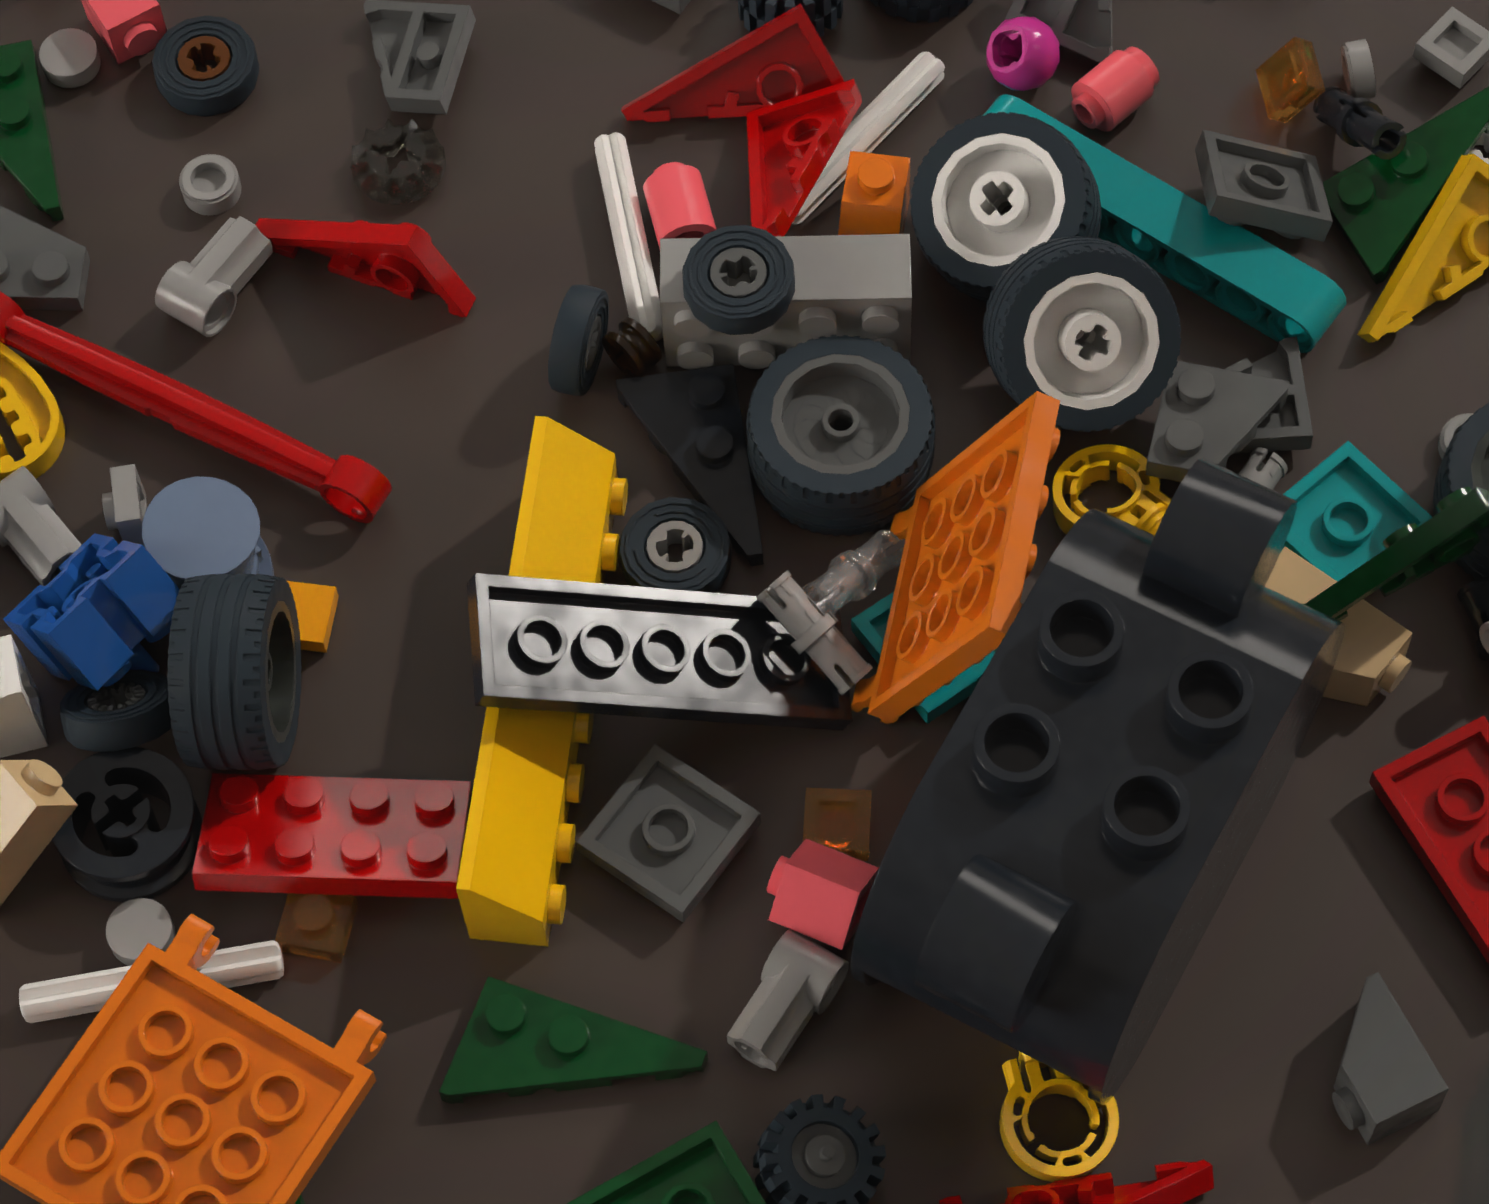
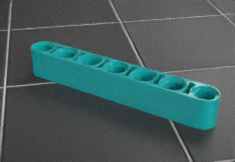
M1008 94L1000 95L983 114V116L987 115V113L998 112L1024 114L1037 118L1063 133L1083 156L1096 180L1101 202V227L1098 237L1125 248L1146 262L1152 269L1273 340L1279 342L1287 337L1297 336L1299 351L1301 353L1311 352L1346 306L1347 301L1343 290L1336 282L1323 273L1245 228L1229 225L1220 221L1217 217L1209 216L1207 206L1020 98Z

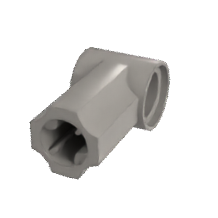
M241 216L237 219L230 217L191 263L179 261L167 270L156 290V306L206 337L218 334L232 317L237 303V294L272 255L271 241L260 232L255 224Z
M21 466L0 481V545L5 547L8 544L39 583L46 586L61 572L58 567L81 546V543L55 514V508L39 482L27 468Z
M791 929L787 930L771 951L761 973L762 982L728 1032L727 1043L734 1047L743 1058L758 1067L777 1071L813 1014L823 1013L835 998L848 972L849 962Z

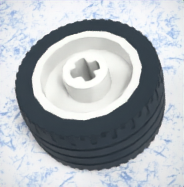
M998 112L987 113L985 116L978 115L975 116L976 118H969L964 123L954 126L955 128L952 130H948L942 138L936 141L937 143L934 146H931L928 150L929 153L922 159L923 162L917 169L918 173L914 177V184L911 190L910 212L916 239L925 257L936 271L953 287L983 302L989 300L990 293L994 290L995 283L1001 277L1003 271L1007 270L1010 264L1022 253H1027L1030 248L1042 242H1049V240L1061 237L1083 236L1098 238L1101 227V202L1098 186L1090 167L1078 149L1063 133L1037 118L1009 112V114ZM1012 205L1009 212L1001 215L1002 210L1006 206Z
M1083 236L1061 237L1049 240V242H1042L1030 248L1027 253H1022L1010 264L1007 270L1003 271L1001 277L996 281V286L991 291L989 300H987V310L984 312V347L994 376L1005 392L1017 404L1020 405L1036 391L1060 400L1055 427L1083 432H1091V430L1102 431L1114 428L1113 426L1125 424V422L1133 420L1136 415H1141L1147 407L1154 403L1153 401L1156 398L1160 397L1163 389H1166L1167 382L1172 378L1174 368L1177 366V357L1180 355V318L1173 297L1163 280L1138 256L1115 243L1099 238ZM1080 330L1084 331V335L1076 340V336L1080 332Z

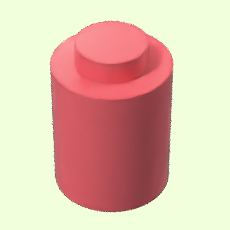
M670 162L656 168L653 174L646 179L643 191L659 249L660 239L702 238L705 234L717 230L703 179L697 168L679 162Z

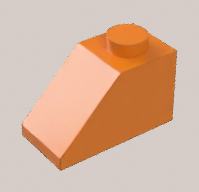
M850 151L841 201L838 235L904 234L910 199L911 158Z

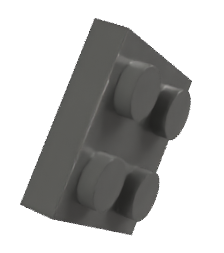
M1202 130L1195 147V154L1209 216L1217 217L1220 221L1233 226L1248 224L1274 230L1279 235L1290 239L1305 237L1322 242L1325 241L1333 220L1316 156Z
M654 744L576 841L580 854L684 923L761 824V813L663 748Z

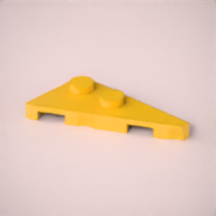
M1475 154L1461 155L1357 335L1368 343L1378 341L1387 333L1397 332L1412 322L1414 315L1434 302L1443 301L1482 276L1484 270L1489 267V165Z

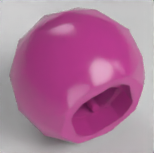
M1016 17L1004 20L991 33L986 46L987 67L994 79L1010 90L1025 91L1040 88L1056 71L1060 61L1059 41L1051 27L1035 17Z

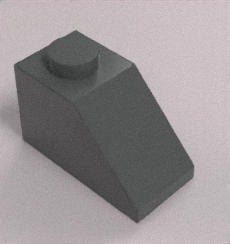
M1379 972L1366 977L1333 1086L1335 1092L1332 1093L1335 1109L1345 1126L1350 1130L1358 1128L1367 1145L1439 1111L1449 1089Z

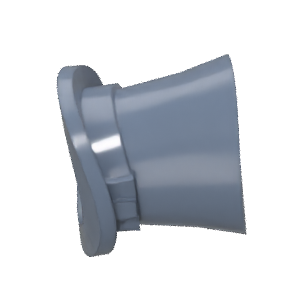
M195 476L178 480L166 486L155 495L148 505L142 521L144 547L179 589H181V585L184 584L187 578L208 574H263L274 576L270 553L265 542L260 537V518L257 508L250 497L239 487L225 480Z

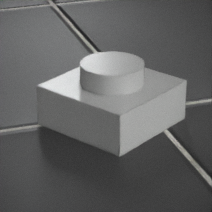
M1452 6L1416 42L1413 57L1460 89L1489 60V31Z
M135 464L110 468L112 492L102 494L103 512L108 530L118 529L122 540L144 546L142 521L147 509V499Z

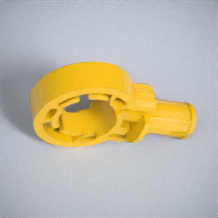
M1113 444L1090 446L1069 456L1058 468L1052 486L1054 516L1060 529L1065 534L1089 511L1078 500V496L1087 487L1091 486V483L1100 480H1110V470L1117 471V481L1128 486L1134 494L1124 504L1114 508H1107L1105 513L1155 535L1172 499L1160 491V480L1158 477L1145 475L1147 458L1133 449ZM1065 494H1070L1071 509H1074V512L1065 503Z
M1019 1051V1066L1017 1059L1008 1060L1002 1065L1008 1093L1001 1108L999 1125L1001 1139L1007 1153L1023 1171L1044 1181L1054 1182L1055 1180L1087 1176L1105 1160L1116 1141L1119 1129V1111L1115 1097L1113 1096L1106 1104L1102 1105L1088 1097V1091L1085 1088L1089 1089V1086L1075 1079L1072 1080L1071 1077ZM1049 1067L1052 1079L1044 1081L1041 1068ZM1020 1072H1022L1027 1092L1024 1089ZM1049 1094H1062L1078 1100L1088 1113L1090 1129L1097 1130L1100 1118L1097 1107L1102 1109L1105 1120L1102 1144L1091 1157L1085 1152L1096 1137V1134L1092 1132L1086 1136L1083 1144L1071 1150L1054 1151L1041 1144L1034 1154L1043 1160L1055 1162L1054 1165L1044 1163L1029 1154L1018 1140L1014 1127L1019 1124L1021 1137L1025 1145L1029 1146L1035 1138L1028 1124L1029 1108L1037 1099ZM1015 1103H1019L1022 1106L1019 1116L1013 1113ZM1070 1161L1078 1162V1164L1065 1166L1063 1163Z

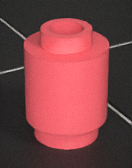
M1130 46L1124 51L1115 50L1073 84L1071 88L1073 98L1071 103L1072 110L1078 120L1086 127L1109 132L1152 97L1153 88L1160 80L1159 72L1150 57L1139 48Z

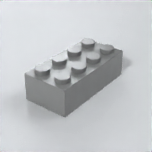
M910 234L774 236L784 244L794 262L795 292L787 312L774 325L754 334L729 335L708 328L695 318L684 298L683 265L691 247L701 238L660 239V310L666 367L680 366L684 369L692 370L733 364L742 365L749 369H764L769 367L772 361L777 360L780 354L786 353L789 348H794L797 344L805 343L809 339L815 340L821 336L830 337L831 335H848L851 337L855 335L864 339L869 338L874 342L878 341L886 347L893 348V351L899 352L904 359L907 358L910 361L912 315ZM742 273L737 279L728 277V286L735 287L740 281L750 283V275Z

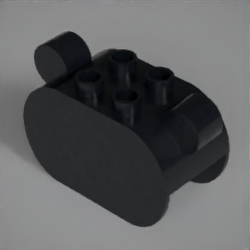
M1201 458L1189 469L1176 490L1155 535L1097 508L1086 512L1073 525L1047 562L919 783L899 822L872 884L857 928L851 955V973L856 980L868 986L882 981L1089 1086L1088 1097L1102 1105L1106 1104L1114 1096L1147 1043L1281 790L1316 714L1342 644L1345 630L1344 623L1265 587L1291 529L1297 510L1296 500Z

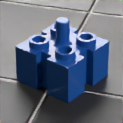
M94 533L58 567L61 572L46 586H37L3 618L4 622L51 675L68 681L73 677L78 684L98 691L101 687H107L116 683L129 670L159 672L160 666L140 642L145 638L147 642L153 643L170 632L174 605L180 589L143 545L125 540L118 544L113 537Z

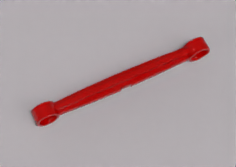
M0 291V342L7 347L10 346L146 416L152 415L173 425L174 429L316 490L320 492L322 498L332 508L357 522H372L391 493L392 486L389 480L366 461L351 455H341L335 460L262 421L177 380L85 339L27 316L15 301Z

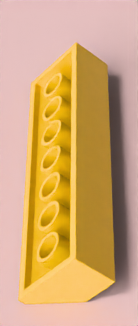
M535 416L508 576L604 583L605 571L615 572L617 569L620 538L619 534L611 532L614 515H625L628 480L627 478H618L615 453L545 416ZM486 707L456 887L470 939L548 947L551 924L562 925L566 906V885L558 884L561 863L571 864L573 859L576 828L575 824L567 823L570 802L580 803L582 799L585 767L584 764H577L576 760L579 743H590L594 714Z

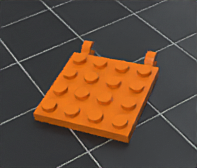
M1036 391L916 489L913 506L893 516L888 543L895 545L900 540L905 539L904 549L877 672L872 677L862 679L856 683L851 704L852 711L858 713L863 708L869 707L868 714L880 718V722L885 724L894 723L899 719V716L912 707L919 706L926 697L942 686L949 685L956 676L972 665L982 662L985 656L999 647L1023 606L1020 600L1024 580L1030 574L1037 557V546L1032 543L1036 521L1042 515L1048 501L1049 488L1044 485L1047 465L1054 456L1060 441V430L1055 427L1060 400Z
M191 913L182 923L175 938L165 952L147 943L0 1151V1179L41 1204H295L377 1081L374 1072L364 1065L377 1055L387 1038V1034L380 1030L383 1022L359 1009L351 1018L335 1047L332 1048L197 971L196 969L203 966L214 954L220 939L212 935L215 929L213 925Z

